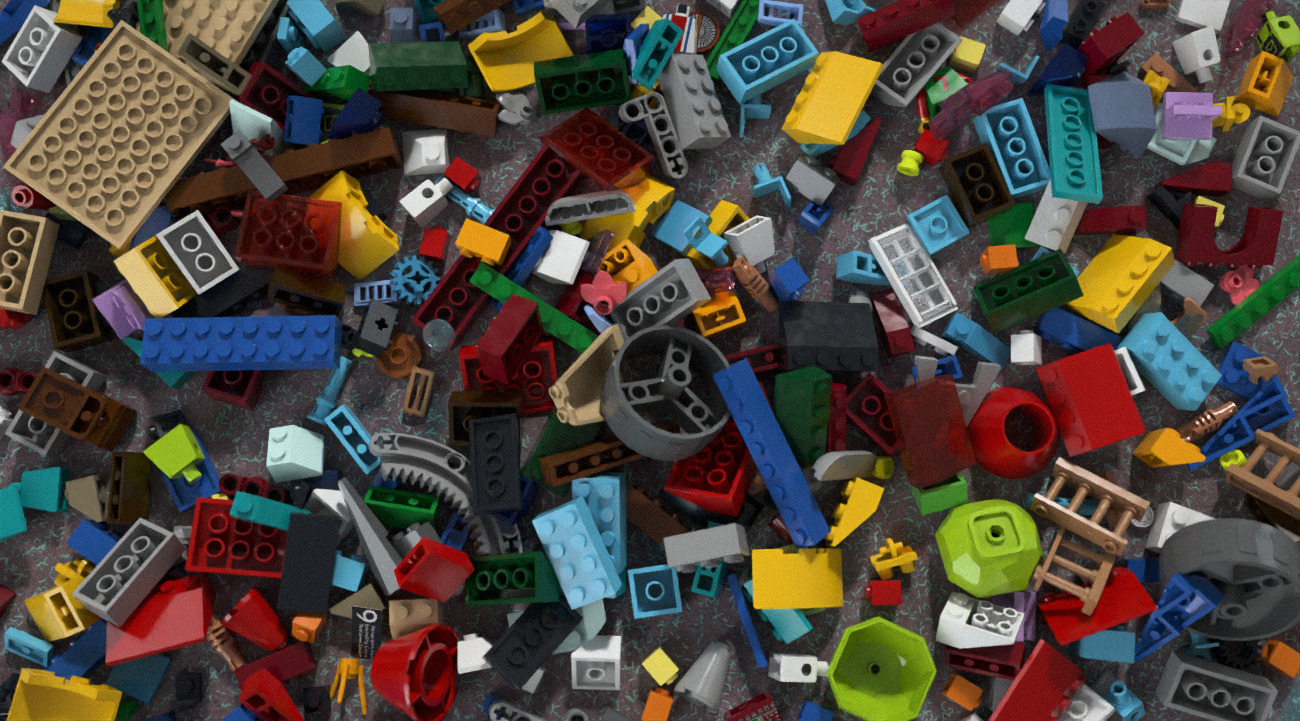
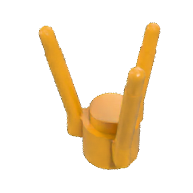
M340 658V663L337 665V672L330 689L331 702L340 678L337 703L342 702L346 680L355 679V674H357L362 715L365 716L367 708L363 679L364 666L359 665L360 659Z

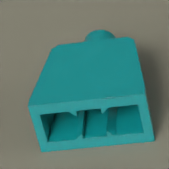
M52 467L23 472L21 482H12L10 486L17 485L23 507L67 513L68 501L65 497V482L70 481L71 468Z

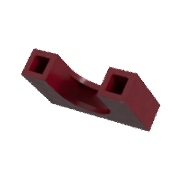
M1183 204L1174 258L1182 260L1184 265L1198 266V262L1205 263V266L1219 267L1220 263H1223L1227 267L1241 268V264H1246L1247 267L1262 269L1263 265L1273 266L1283 210L1271 207L1249 206L1241 239L1233 247L1220 251L1213 238L1218 207L1207 204Z

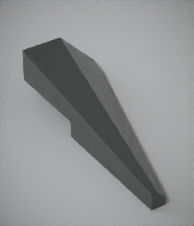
M344 477L337 484L378 589L382 596L391 595L400 589L393 570L403 559L385 538L389 534Z

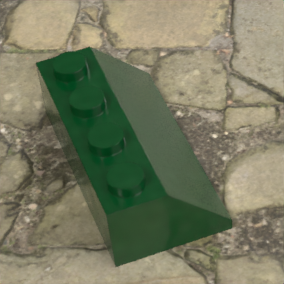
M459 41L368 43L372 91L468 88L467 64Z
M1061 249L973 287L994 334L1084 296L1077 277Z
M815 365L779 374L775 378L773 414L799 467L805 468L813 466L825 454L833 376Z
M542 551L469 557L474 571L465 580V606L558 602V578Z

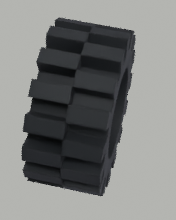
M1260 639L1242 641L1244 650L1239 656H1234L1230 653V641L1211 640V643L1219 642L1220 645L1211 648L1212 652L1217 654L1214 656L1216 660H1220L1222 665L1231 668L1249 669L1252 667L1251 664L1256 665L1259 662L1255 658H1261L1262 655L1257 653L1258 649L1262 650V645L1257 644V642L1261 641Z

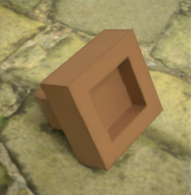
M1266 356L1243 360V369L1250 373L1249 380L1254 384H1258L1259 377L1268 382L1272 374H1278L1279 365Z

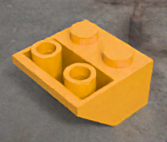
M1265 51L1259 53L1249 62L1235 100L1278 117L1294 78L1285 60Z
M625 239L592 264L597 273L600 271L607 272L612 277L614 284L625 282L627 294L658 272L652 260L628 239Z
M729 283L708 290L707 292L711 299L691 312L699 335L706 339L745 326L746 323L739 300Z
M1172 428L1148 432L1132 453L1150 468L1196 463L1206 459L1196 445L1185 442L1180 438L1181 435Z

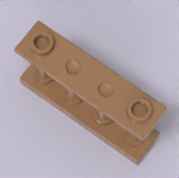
M1258 429L1255 433L1256 439L1254 441V444L1258 445L1243 466L1238 467L1231 463L1226 470L1225 481L1300 520V498H1298L1300 494V476L1289 490L1284 491L1274 485L1290 462L1300 466V449L1278 439L1273 433ZM1268 450L1281 458L1266 478L1261 479L1252 474L1251 471Z
M1059 457L1051 473L1055 481L1044 497L1037 493L1035 494L1030 509L1039 516L1046 517L1103 547L1107 552L1121 556L1128 543V540L1122 538L1132 519L1139 522L1142 520L1150 502ZM1064 484L1078 490L1067 509L1053 502ZM1087 495L1100 501L1090 520L1076 514ZM1109 507L1124 513L1113 532L1099 526Z
M1057 524L1055 528L1060 530L1043 567L1038 565L1033 575V579L1037 580L1033 590L1038 591L1042 581L1050 583L1080 597V600L1085 602L1081 612L1091 616L1117 555L1107 551L1105 554L1102 552L1098 554L1063 538L1065 529L1070 530ZM1059 546L1095 562V565L1099 567L1098 571L1095 569L1091 571L1055 555L1057 547ZM1050 563L1087 579L1088 583L1092 584L1091 588L1086 587L1084 589L1047 572Z

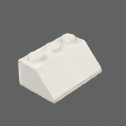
M1050 178L1024 239L1055 251L1061 249L1065 254L1088 202L1052 197Z

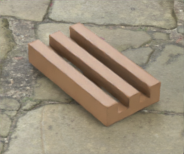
M416 366L412 367L402 412L426 417L437 372L421 369ZM420 373L418 390L413 409H411L410 404L417 374ZM428 375V376H429V379H428V383H427V387H426V391H425V396H424V400H423V404H422L421 411H419L418 409H419V405H420V401H421V397H422V393H423V388H424L426 376Z

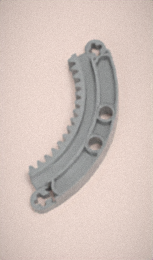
M377 433L372 436L369 442V451L372 455L380 457V476H382L383 480L386 481L388 476H391L392 480L396 481L398 476H400L402 483H405L410 478L411 485L420 481V488L427 484L429 485L428 492L436 489V496L439 497L444 494V502L451 500L450 508L458 507L459 510L456 514H464L462 522H469L466 529L467 531L473 530L470 538L477 539L473 547L479 548L475 556L509 554L505 551L508 550L511 541L512 551H516V553L523 552L520 533L511 511L482 515L473 514L471 461L443 444L415 435ZM378 440H381L382 444H393L392 447L391 445H384L383 449L381 450L376 445V443ZM447 463H455L458 469H451Z

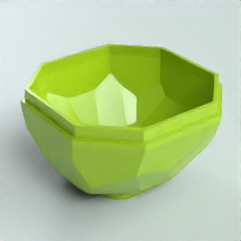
M1000 498L952 507L935 533L948 580L977 598L1026 590L1033 579L1037 566L1043 562L1044 556L1037 527L1030 514L1019 505ZM991 533H997L999 538H994Z
M877 616L848 627L843 631L827 668L826 675L840 709L865 721H909L918 717L937 670L924 637ZM877 664L879 668L876 673L871 672V666Z

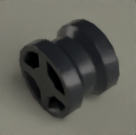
M342 324L341 348L346 350L354 348L352 344L357 332L349 325Z

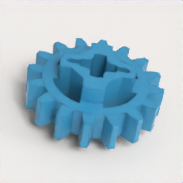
M412 255L410 260L404 257L401 260L402 263L397 262L394 265L397 270L390 272V275L395 278L391 279L389 283L396 286L392 292L400 293L398 296L399 300L406 298L407 305L412 300L415 306L421 304V301L424 303L437 287L436 282L441 280V277L435 276L438 268H431L432 261L426 264L424 256L417 260L415 255ZM408 267L407 274L401 276L403 270ZM429 285L427 291L422 294V291H424L423 286Z

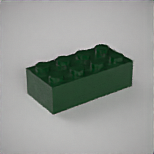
M624 48L534 62V76L542 115L621 104L631 100Z
M554 405L521 469V477L564 498L572 481L555 487L545 483L538 459L593 442L603 421L578 426L568 422L563 423L559 420L557 416L558 409Z

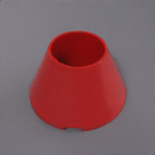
M1001 387L985 395L966 428V440L975 460L985 470L1006 479H1022L1035 475L1050 463L1058 447L1059 428L1051 407L1039 395L1020 387ZM1011 410L1022 412L1033 423L1035 438L1032 446L1026 452L1015 448L1005 435L1004 422Z
M434 624L383 643L377 650L371 667V683L374 691L414 721H441L453 705L458 692L455 684L456 674H458L459 639L454 630L443 624Z

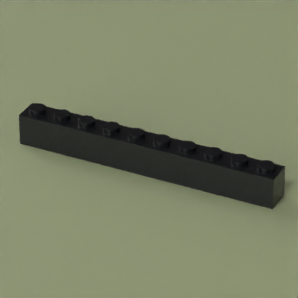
M365 192L363 195L369 204L366 206V209L372 217L377 215L384 223L387 217L371 192ZM312 226L203 293L193 297L181 307L171 312L173 318L228 317L233 313L238 314L244 311L246 305L250 302L260 301L266 296L269 288V279L277 264L305 272V269L312 264L318 265L325 260V256L330 253L324 247Z

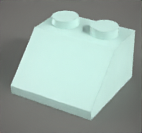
M295 425L270 428L266 466L275 483L323 475V435Z

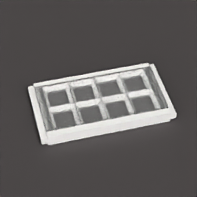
M909 223L868 240L872 253L914 326L916 325L919 329L958 309L954 297Z

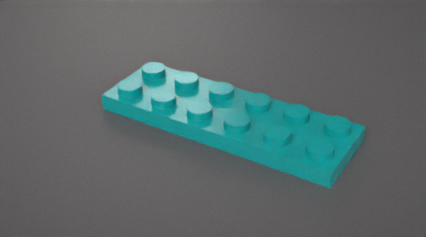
M1047 84L1044 89L1052 197L1099 204L1103 199L1097 134L1094 128L1089 92L1087 89Z

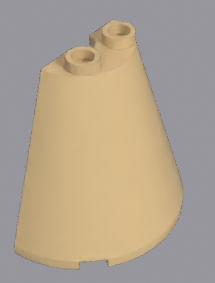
M618 324L606 328L557 382L549 388V394L558 409L557 416L561 422H568L578 426L606 420L601 405V387L607 369L615 356L613 350H619L624 344ZM619 370L620 384H624Z

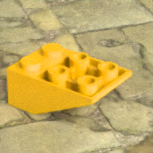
M860 478L851 479L848 483L845 482L840 492L843 499L840 504H836L832 513V517L835 518L834 523L831 527L828 526L831 532L823 538L827 540L825 545L835 547L870 517L878 507L884 488Z
M81 575L24 600L44 640L51 642L68 637L102 619V617L85 609L72 595L84 581Z

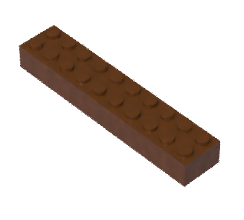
M377 127L372 132H357L348 138H333L328 143L320 145L309 144L304 149H289L280 155L263 156L289 188L276 199L321 188L341 170L358 179L404 167L399 142L390 127ZM238 165L232 167L221 166L216 168V171L208 173L197 172L188 178L180 177L165 196L168 210L180 219L185 218L196 210H199L201 215L206 217L219 206H226L233 210L254 205V203L266 202L267 200Z

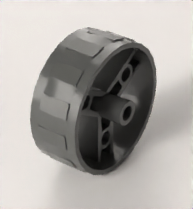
M670 325L651 326L640 330L629 337L619 352L615 354L605 374L600 398L606 421L615 435L625 445L641 455L656 460L674 461L698 454L715 439L731 415L713 378L715 373L729 366V363L716 346L694 331ZM642 354L662 355L657 378L620 384L619 367L621 363ZM688 366L707 385L713 398L715 413L687 388L691 381ZM648 412L655 419H663L668 415L688 435L674 434L658 429L646 422L638 414Z
M1237 518L1200 521L1178 530L1164 542L1160 549L1158 568L1160 597L1167 587L1170 578L1175 573L1204 577L1224 595L1215 609L1184 629L1213 639L1247 641L1277 635L1290 629L1300 621V549L1294 540L1284 532L1253 520Z

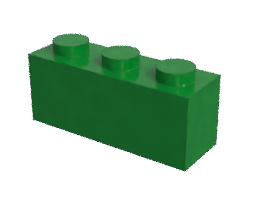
M351 65L326 68L327 71L312 86L306 83L304 86V91L316 99L323 100L325 103L360 99L367 96L371 76Z
M370 486L364 499L366 505L382 525L407 529L417 522L421 526L430 521L434 530L436 529L440 516V497Z

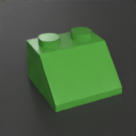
M950 453L905 464L914 500L922 515L968 503L967 482Z

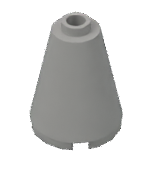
M716 641L715 644L710 643L677 683L674 692H678L679 696L699 707L700 705H707V711L717 713L731 658V653L728 651L729 647L719 641Z

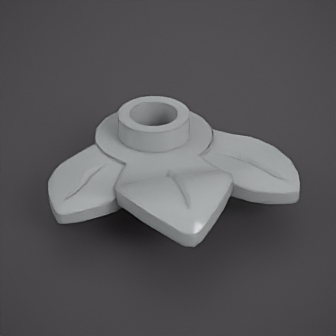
M514 91L513 95L509 93L496 95L495 98L504 108L497 116L499 120L512 125L518 123L529 125L535 121L537 117L536 111L529 105V100L525 95Z

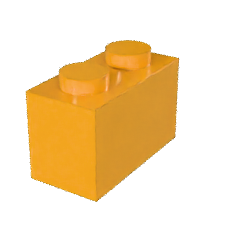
M466 218L455 245L460 250V254L472 258L473 255L482 258L481 262L494 267L495 264L502 266L512 240L510 235Z

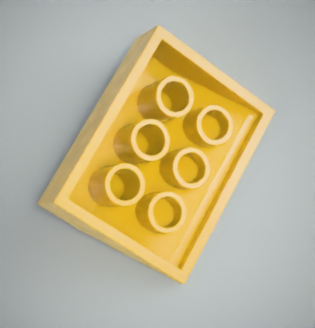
M836 51L821 52L816 58L815 65L807 76L801 92L796 97L790 113L786 116L782 130L799 144L844 145L884 65L880 62Z
M1113 234L1077 278L1084 296L1061 306L1119 334L1175 264L1172 248L1148 238Z

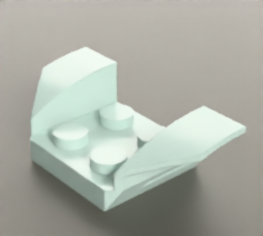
M1158 103L1154 110L1157 131L1146 148L1182 166L1208 158L1217 140L1214 137L1210 140L1162 139L1163 103Z
M603 598L575 609L584 619L552 654L577 650L596 637L606 622ZM524 611L507 614L509 627Z

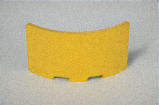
M61 0L58 14L53 19V22L114 28L115 23L107 16V13L112 9L119 8L120 3L117 0Z
M539 12L528 21L516 26L517 31L507 34L506 30L496 33L483 32L468 45L491 91L506 92L535 84L534 62L575 56L553 14Z
M635 167L624 170L605 190L616 189L627 193L634 201L636 211L587 219L581 239L590 242L588 249L602 257L625 239H628L639 248L646 235L643 230L649 222L653 224L665 211L670 209L675 188L650 175L644 176Z
M341 170L305 200L306 213L316 235L334 259L356 278H365L399 251L397 234L390 230L377 215L373 217L366 209V206L369 204L362 193L359 181L345 171Z
M752 549L753 606L755 609L843 606L841 549H797V554H792V549Z
M22 668L7 721H115L123 692L106 684L90 685V679L78 676H71V679L68 680L55 676L56 672Z

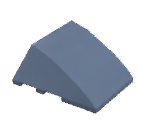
M1124 71L1088 86L1095 132L1111 143L1115 141L1119 143L1121 150L1132 152L1134 159H1139L1157 131L1150 85Z

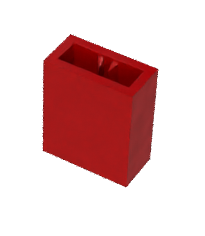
M423 537L393 571L399 588L445 603L473 573L474 568L467 553Z

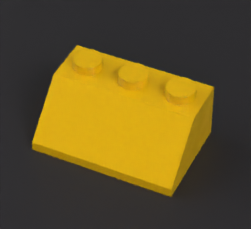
M721 200L709 215L712 221L708 225V229L711 233L726 240L724 232L750 218L738 205ZM729 245L723 249L729 260L722 267H717L712 259L696 251L693 247L686 255H683L686 259L689 258L694 267L720 286L724 284L733 272L732 267L735 258Z
M156 235L113 261L119 272L124 275L132 286L133 291L141 298L148 311L155 318H163L197 295Z

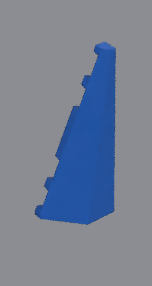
M10 0L0 12V45L23 26L34 5L44 8L51 0Z
M1046 0L1040 34L1044 48L1047 51H1051L1063 39L1062 28L1069 22L1067 0Z
M1273 376L1200 449V453L1206 459L1202 462L1186 464L1189 470H1193L1256 439L1255 433L1258 429L1266 432L1296 417L1285 398L1288 395L1277 376Z
M1178 573L1172 575L1156 605L1158 610L1153 611L1141 637L1136 643L1134 663H1137L1181 634L1185 627L1215 609L1224 595L1204 577Z

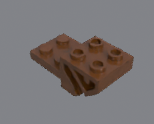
M45 366L41 368L18 407V410L44 421L81 441L87 440L96 447L110 452L114 451L137 411L110 396L81 385Z

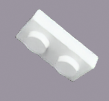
M914 325L910 331L911 335L914 336L913 341L923 346H926L928 342L935 346L934 351L944 356H947L948 353L954 355L958 348L927 331L918 329Z

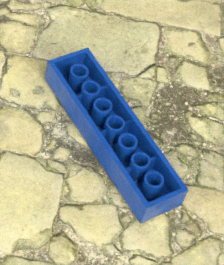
M336 315L145 319L141 365L151 372L340 369L342 323Z

